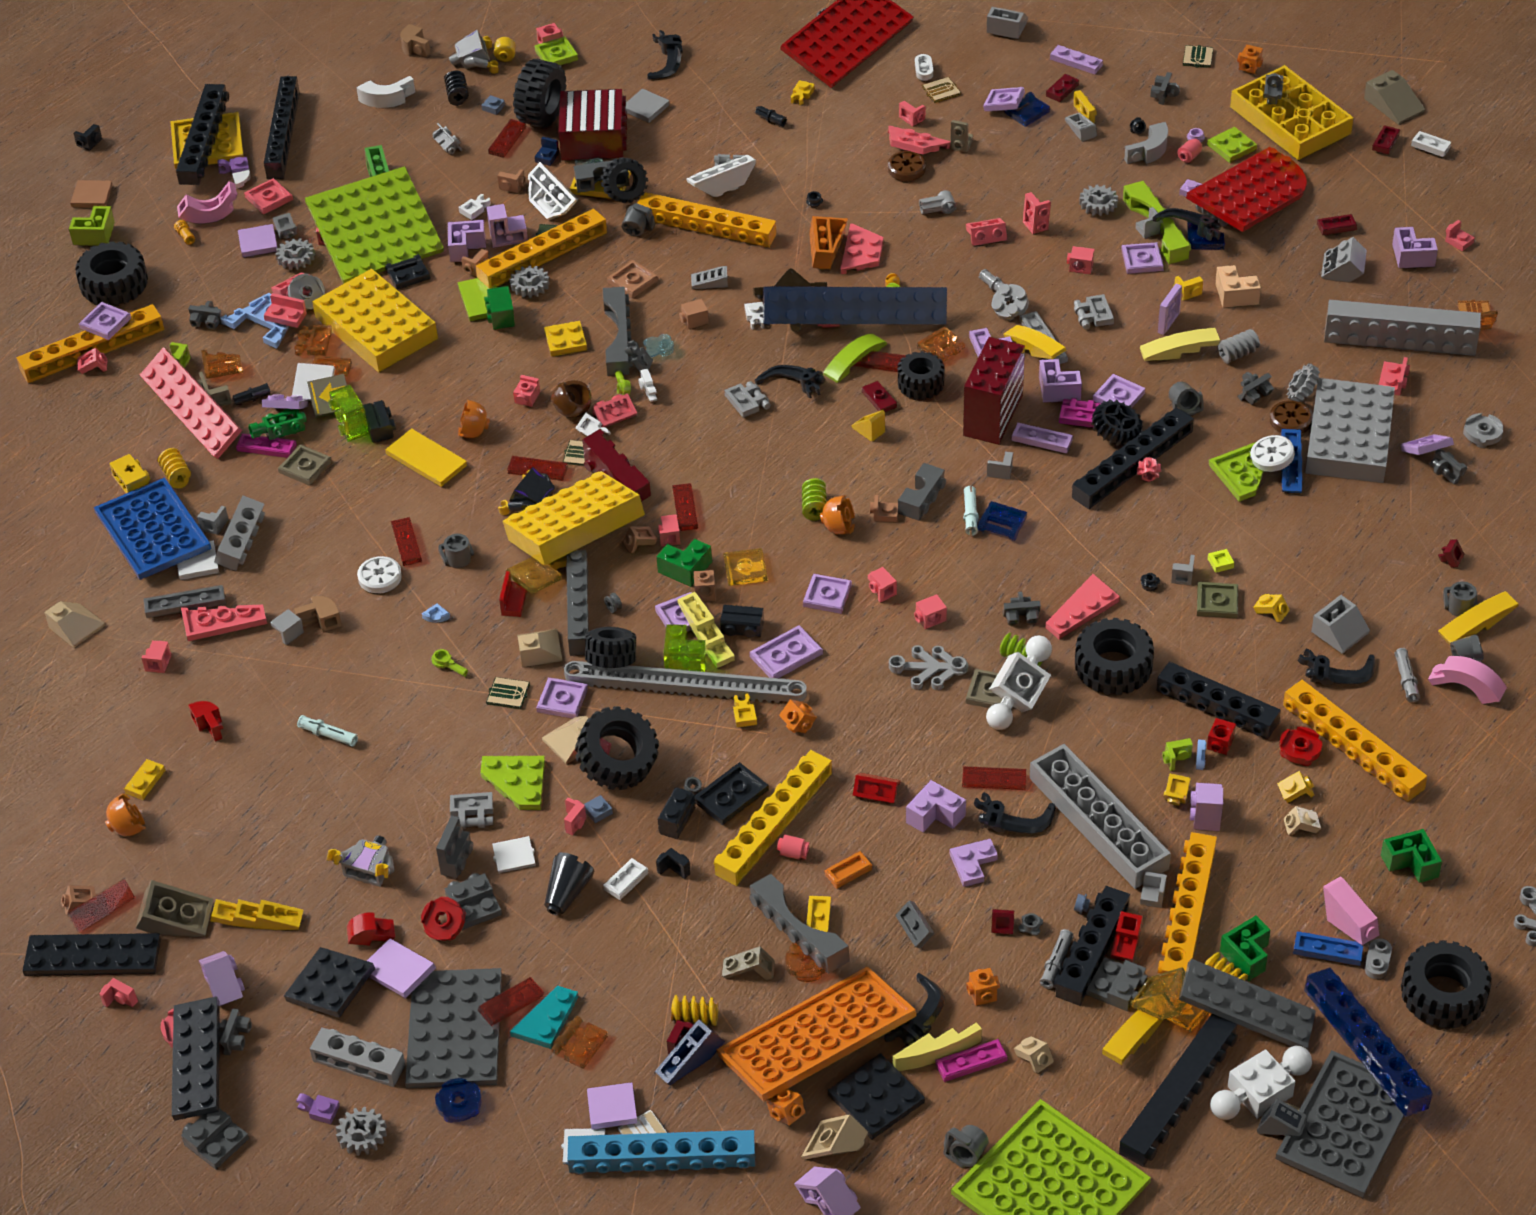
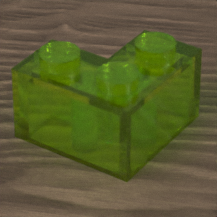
M351 385L330 391L328 404L331 411L335 410L336 419L340 423L337 426L340 435L344 436L347 442L369 435L364 407Z
M666 624L663 654L665 669L705 672L707 659L706 640H688L687 625Z

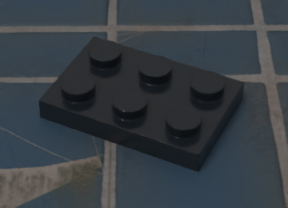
M739 762L696 794L694 802L721 825H724L769 790V785Z

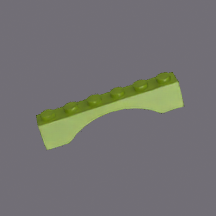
M1144 181L1124 186L1123 201L1131 211L1149 218V208L1153 207L1158 213L1165 210ZM1170 217L1161 219L1160 231L1163 236L1161 254L1168 264L1189 259V251L1191 250L1189 241H1186L1182 231L1178 230L1173 219Z

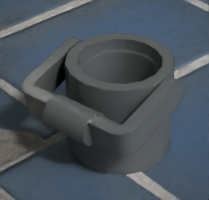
M638 203L629 206L621 226L623 231L631 236H641L645 229L652 231L655 227L652 210Z
M1177 382L1170 388L1169 399L1172 402L1173 409L1177 407L1190 416L1203 411L1204 404L1201 391L1197 392L1186 382Z
M452 534L444 540V543L438 546V551L444 565L448 564L453 568L467 566L471 562V556L475 555L468 538L463 534Z
M1461 581L1454 583L1451 587L1444 588V609H1448L1452 615L1458 617L1478 605L1475 586Z
M1471 635L1450 643L1452 656L1467 657L1482 663L1484 654L1477 635Z
M966 1125L961 1131L953 1127L945 1135L944 1155L961 1168L973 1166L989 1143L988 1137L977 1126Z

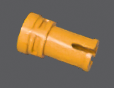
M185 220L177 221L174 224L175 231L183 238L187 245L193 244L196 238L191 233L188 223Z

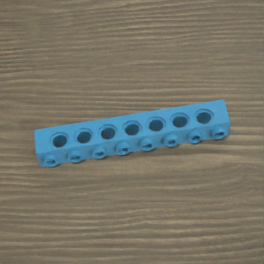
M754 1130L568 1136L567 1162L569 1173L631 1172L634 1170L651 1172L664 1169L676 1171L678 1169L700 1170L702 1168L754 1167Z

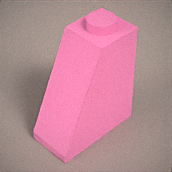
M1342 877L1323 886L1327 921L1361 945L1379 936L1377 917Z

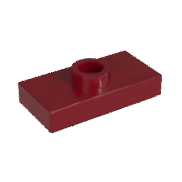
M1384 125L1372 145V150L1389 155L1401 130Z
M1352 214L1317 219V226L1322 235L1357 230V223Z
M879 381L862 387V393L877 411L884 410V412L897 408V402Z

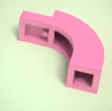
M229 181L219 195L209 200H198L185 195L177 206L178 217L197 224L216 222L223 219L234 210L232 201L237 197L235 183Z
M1449 656L1445 664H1438L1433 668L1428 678L1431 685L1450 682L1463 684L1477 695L1482 704L1499 702L1507 688L1502 679L1488 666L1474 659L1461 656Z

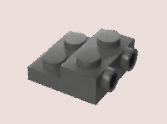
M451 815L436 847L441 875L457 878L465 868L466 859L473 850V842L471 841L470 832L463 831L460 818Z
M478 873L472 874L468 880L463 882L453 881L447 888H444L446 897L456 900L466 912L462 930L502 915L501 908L485 873L482 875Z
M1104 957L1086 990V995L1128 1012L1131 1004L1135 1005L1138 1000L1140 987L1144 988L1147 983L1148 975H1146V968L1125 960L1124 964Z
M220 1108L219 1112L200 1115L194 1124L188 1123L183 1128L181 1134L184 1145L215 1170L249 1139L248 1133L233 1123L231 1117Z

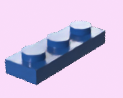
M1297 931L1293 954L1360 966L1363 945L1355 941Z

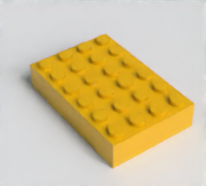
M1285 65L1267 74L1276 73L1283 76L1282 98L1278 99L1276 105L1267 104V98H1264L1266 75L1232 90L1230 107L1297 160L1352 133L1354 117Z
M373 269L364 272L312 301L315 318L378 373L438 339L436 322Z
M601 471L592 474L591 477L576 482L575 485L560 490L551 497L544 498L535 505L526 507L525 510L510 515L509 518L503 520L508 540L543 565H547L644 516L645 513L639 494Z

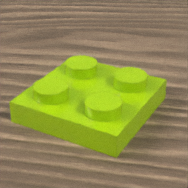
M566 36L534 45L535 51L541 60L559 65L578 60V54Z
M1236 127L1208 139L1207 142L1211 149L1229 163L1257 150V144Z

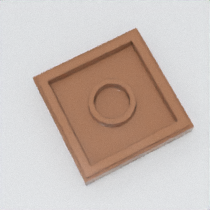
M78 180L70 202L71 207L93 208V206H107L113 187L112 181Z
M634 260L607 277V282L612 286L625 287V294H629V297L632 299L658 281L656 274Z

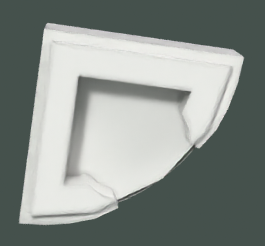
M249 170L232 174L236 189L243 187L244 183L249 181L251 177Z

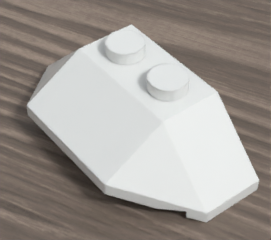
M745 155L694 174L686 180L709 195L718 197L723 195L724 192L736 190L739 186L744 185L756 164V159Z
M539 162L529 173V201L546 219L551 220L566 214L578 201V198L542 163Z

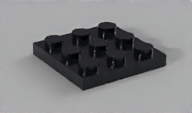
M320 947L284 994L287 1002L340 1018L376 968L372 962Z
M881 1053L828 1089L830 1098L847 1115L850 1114L868 1131L867 1136L871 1140L925 1103V1097Z

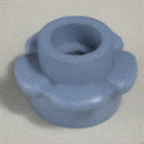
M1078 894L1074 911L1080 912V915L1082 911L1087 912L1090 899H1087V894L1085 896Z

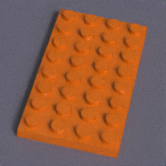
M867 966L716 1050L718 1056L765 1102L915 1018L917 1014L915 1008Z

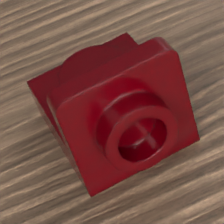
M677 1020L666 1041L668 1054L671 1053L694 1024Z

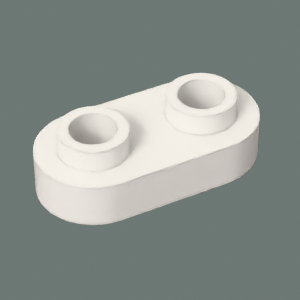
M920 54L915 57L916 77L922 81H928L933 77L932 59L926 54Z

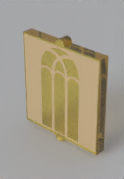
M949 77L922 85L926 96L930 97L933 103L961 95L960 90Z

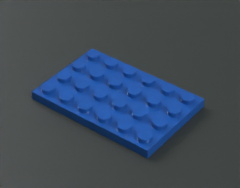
M165 477L94 507L96 515L139 580L212 549L210 542Z

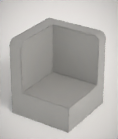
M1153 207L1149 208L1148 219L1136 222V229L1143 238L1160 233L1161 220L1158 222L1152 220L1153 216L1158 213Z
M1005 452L1003 462L989 460L987 462V477L1010 480L1013 467V452Z
M221 506L217 513L211 512L208 514L200 512L197 516L200 529L216 535L219 534L229 520L225 506Z
M1195 555L1190 556L1189 565L1173 563L1171 583L1191 585Z
M289 609L270 622L271 626L281 633L282 641L285 645L304 633L301 619Z
M1145 872L1140 899L1141 905L1162 908L1167 875Z

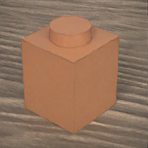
M702 299L681 304L680 320L686 324L688 329L709 324L708 309Z

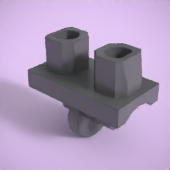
M1167 72L1165 77L1157 75L1154 86L1152 85L1150 97L1158 98V104L1164 105L1167 95L1176 97L1180 93L1179 85L1177 83H1170L1171 72Z
M1266 74L1264 98H1267V104L1276 105L1278 99L1282 98L1283 76L1279 74Z
M207 301L205 305L189 306V321L192 327H199L201 322H205L207 328L215 330L218 324L223 325L221 323V309L214 307L212 301Z
M1246 372L1243 374V381L1241 382L1243 392L1238 395V398L1241 401L1246 399L1253 405L1261 398L1257 392L1258 390L1265 397L1274 390V387L1269 382L1272 376L1266 373L1258 378L1257 374L1252 375L1250 372Z
M1437 449L1433 460L1430 462V465L1434 468V473L1437 475L1442 474L1450 482L1457 484L1460 477L1464 476L1467 466L1457 462L1454 459V455L1450 452Z
M1019 591L1016 598H1010V603H1004L1003 616H1006L1008 625L1018 624L1019 615H1026L1027 623H1037L1041 607L1040 601H1031V597H1023L1022 591Z
M232 1009L228 1021L222 1020L220 1023L219 1042L224 1047V1055L230 1056L232 1050L243 1051L245 1037L238 1034L239 1032L249 1033L252 1027L251 1018L241 1016L238 1009Z

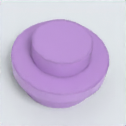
M1193 128L1187 134V139H1197L1203 142L1205 135L1201 129Z

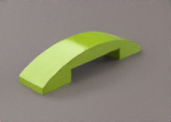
M867 334L857 338L834 357L823 372L824 375L836 383L840 382L850 374V367L868 353L872 352L875 354L887 345V342L874 334Z

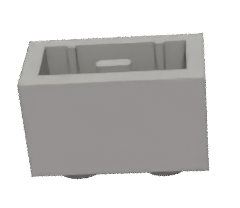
M991 7L987 15V33L1019 39L1028 21V16L1022 12Z
M1354 237L1342 241L1338 246L1324 253L1321 277L1325 280L1351 282L1364 274L1367 250Z
M1340 595L1314 615L1311 632L1343 654L1369 634L1370 629L1358 607Z

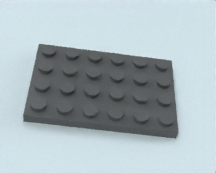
M501 968L433 971L411 992L406 1088L497 1085L502 986Z
M1331 1050L1299 1110L1307 1115L1308 1118L1301 1136L1286 1135L1276 1153L1275 1159L1363 1198L1418 1087Z

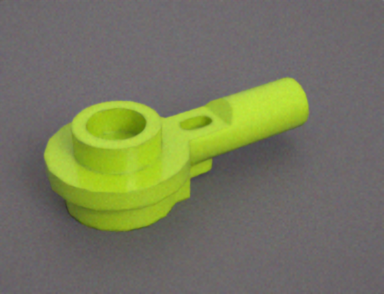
M616 371L615 376L618 382L617 394H628L630 396V381L624 379L622 371Z
M439 649L434 652L431 661L435 667H448L464 677L467 675L468 670L455 663L447 650Z

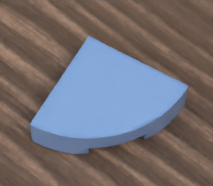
M437 603L423 612L422 618L429 622L438 623L450 619V613Z
M1198 740L1196 769L1199 770L1205 768V740Z

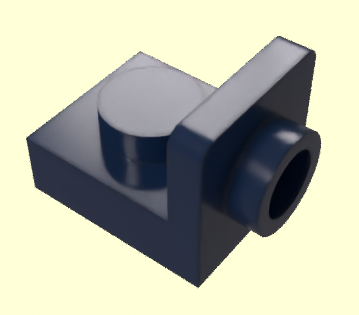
M542 137V147L534 157L535 162L551 166L559 155L558 140Z

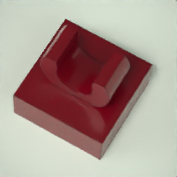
M1452 539L1447 546L1442 547L1443 554H1438L1440 561H1448L1451 568L1458 567L1464 556L1458 540Z
M993 909L991 933L1013 934L1015 911Z

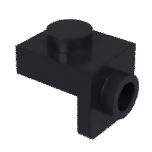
M93 124L84 133L78 131L73 133L76 145L87 150H91L102 140L100 127L96 124Z
M673 848L668 849L665 853H661L656 860L657 873L660 875L669 868L683 879H686L691 874L689 859L684 854H679Z

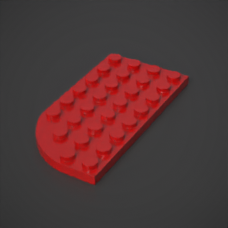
M836 0L781 45L780 50L832 88L913 21L914 16L891 0Z
M1268 147L1187 192L1186 199L1244 232L1299 200L1304 194L1307 180L1303 170L1289 156L1283 155L1275 148Z

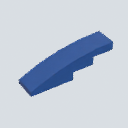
M1282 429L1281 436L1286 437L1292 442L1295 453L1293 461L1287 467L1281 469L1282 492L1302 493L1301 430Z

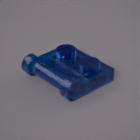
M1028 92L1022 98L1018 108L1027 103H1030L1019 111H1016L1017 109L1004 110V112L1026 127L1049 113L1050 106L1036 98L1034 93Z
M991 501L978 523V530L983 532L985 530L1015 541L1027 518V512ZM991 521L997 524L1011 527L1012 529L1010 530L1007 528H1003L994 524H990L988 522Z

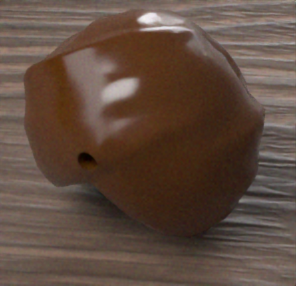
M571 380L557 385L550 400L561 415L573 418L582 416L589 410L592 394L587 384L582 381Z

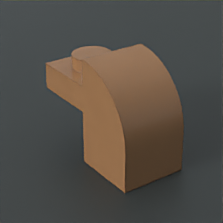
M408 24L400 34L403 52L408 56L416 53L428 57L431 54L429 40L424 39L423 28Z
M313 596L311 597L312 603L294 608L295 615L301 619L303 626L319 622L322 632L342 626L336 604L328 597Z

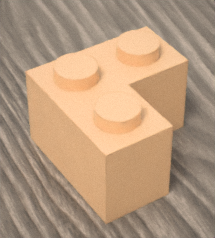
M1235 265L1217 267L1215 284L1223 308L1259 304L1261 287L1257 276L1239 277Z

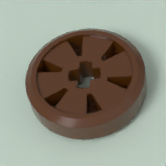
M898 152L893 154L888 160V173L897 180H916L922 177L926 171V160L922 155L915 152Z
M1287 400L1279 402L1272 407L1270 412V424L1280 433L1282 429L1301 430L1302 434L1312 424V411L1308 406L1298 401Z

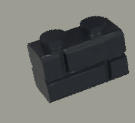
M382 400L376 401L373 404H364L362 411L371 441L376 443L383 439H393V430H396L394 419H390L392 417L390 407H386Z
M723 605L720 619L722 634L728 636L744 635L749 638L761 637L764 624V608Z
M681 788L673 790L657 819L658 830L661 835L674 839L679 838L695 810L694 793Z

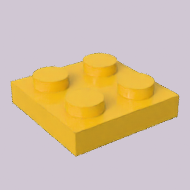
M580 321L544 327L551 357L587 350Z

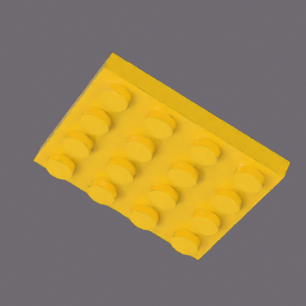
M239 112L222 114V123L219 124V133L215 136V145H212V154L208 157V165L218 164L220 159L230 162L232 158L244 157ZM194 118L170 121L175 169H177Z

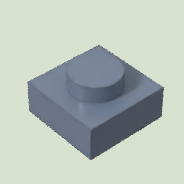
M490 95L481 105L482 110L497 115L505 106V100Z
M601 795L584 804L586 814L594 823L613 814L612 807Z

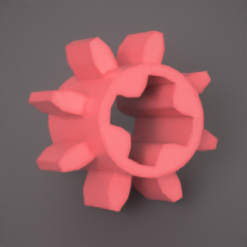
M1145 458L1142 462L1139 461L1137 475H1141L1142 480L1153 481L1159 478L1161 464H1157L1156 459Z

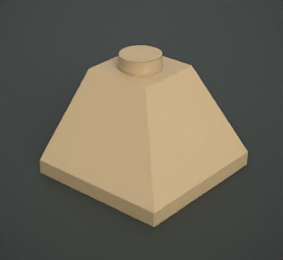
M60 601L44 612L49 629L73 648L105 626L103 621L79 603Z
M557 629L517 635L522 667L562 661Z
M587 716L575 717L542 737V740L566 765L576 759L575 745L588 719Z
M850 1114L822 1120L801 1157L805 1160L858 1151L864 1145V1139L868 1131Z

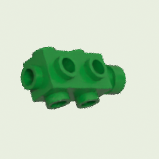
M285 409L282 413L267 414L262 418V423L248 424V429L252 439L266 434L268 439L272 440L305 431L304 423L307 422L305 413L299 412L298 409Z

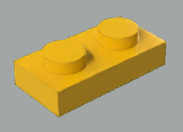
M1081 90L1075 91L1073 106L1078 112L1095 123V116L1097 115L1095 106H1092L1088 97Z
M146 759L125 786V794L144 800L166 771L165 766Z
M809 896L807 926L824 932L829 931L831 897Z

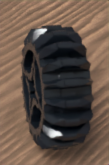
M1109 399L1107 402L1103 401L1096 407L1092 414L1091 425L1094 427L1093 431L1097 432V436L1103 437V441L1107 440L1110 444L1115 443L1116 446L1119 444L1125 446L1128 441L1133 440L1140 434L1143 421L1140 419L1141 415L1136 413L1137 409H1132L1131 405L1128 406L1125 402L1120 403L1117 399L1114 402Z

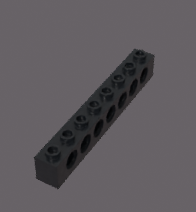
M281 76L279 80L264 158L267 179H284L300 95L297 76Z
M205 84L176 169L179 185H200L201 179L204 178V169L208 166V157L212 154V145H215V136L219 133L222 114L226 111V102H229V92L226 91L225 84Z
M1177 407L1171 412H1167L1164 417L1155 421L1148 429L1140 432L1136 438L1128 441L1125 446L1116 450L1109 458L1101 461L1098 466L1089 470L1082 478L1077 479L1072 485V498L1087 509H1091L1137 474V467H1139V461L1142 462L1145 458H1159L1192 433L1194 418Z

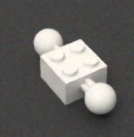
M1038 635L1030 638L1026 644L1027 658L1019 652L1009 655L989 690L1001 697L1002 701L992 705L986 714L987 722L993 729L1003 730L1010 726L1013 720L1012 707L1025 712L1031 710L1051 676L1037 665L1038 662L1048 659L1052 652L1051 642L1046 637Z
M1302 1046L1290 1047L1283 1055V1062L1278 1063L1265 1049L1237 1066L1229 1073L1228 1088L1231 1091L1221 1090L1212 1097L1210 1106L1213 1114L1222 1120L1232 1119L1239 1113L1240 1104L1243 1103L1258 1119L1263 1116L1264 1112L1277 1098L1283 1102L1292 1098L1295 1080L1289 1074L1303 1075L1309 1071L1312 1066L1310 1052Z

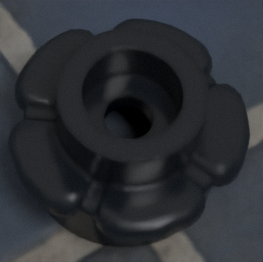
M1140 117L1132 120L1129 125L1131 133H1143L1146 129L1144 120H1141Z
M812 191L808 193L806 198L807 205L818 207L823 203V198H821L819 192Z
M1153 573L1144 574L1140 578L1142 588L1146 591H1154L1157 589L1158 584H1160L1159 577H1156Z

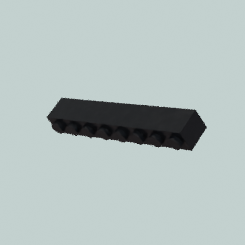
M1210 1015L1121 1139L1120 1155L1144 1167L1148 1160L1152 1161L1154 1159L1159 1144L1166 1142L1171 1127L1175 1128L1178 1125L1183 1110L1187 1111L1190 1108L1193 1096L1200 1094L1205 1079L1212 1077L1217 1062L1221 1063L1226 1056L1227 1048L1229 1046L1233 1047L1238 1038L1236 1034L1237 1024L1217 1015Z

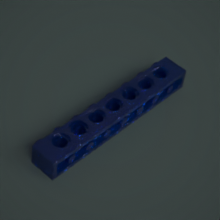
M1331 967L1308 974L1304 991L1403 1115L1407 1117L1429 1109L1433 1096L1431 1088L1419 1077L1417 1071L1410 1066L1404 1055L1397 1050L1391 1039L1384 1034L1378 1023L1371 1018L1365 1007L1357 1001L1352 991L1348 990L1341 978L1335 974Z

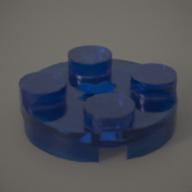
M455 1078L448 1080L442 1085V1089L435 1095V1103L438 1113L444 1117V1120L448 1123H453L477 1116L480 1112L482 1098L480 1089L474 1082L472 1084L467 1082V1079ZM456 1097L464 1099L460 1103H454V1101H456Z

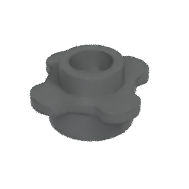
M1033 913L1023 915L1019 931L1022 933L1027 932L1034 936L1039 935V928L1043 924V919Z

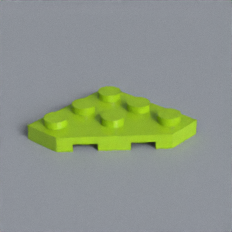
M1256 442L1209 459L1211 469L1239 502L1256 496L1264 473L1263 470L1255 467L1252 462L1251 449Z
M482 756L481 778L494 785L495 789L505 798L508 797L513 801L519 810H541L545 756Z

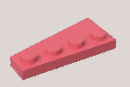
M1092 574L1046 622V629L1056 638L1061 639L1120 601V596Z
M263 604L238 605L236 608L231 609L226 606H218V609L198 607V610L181 608L188 642L267 624Z

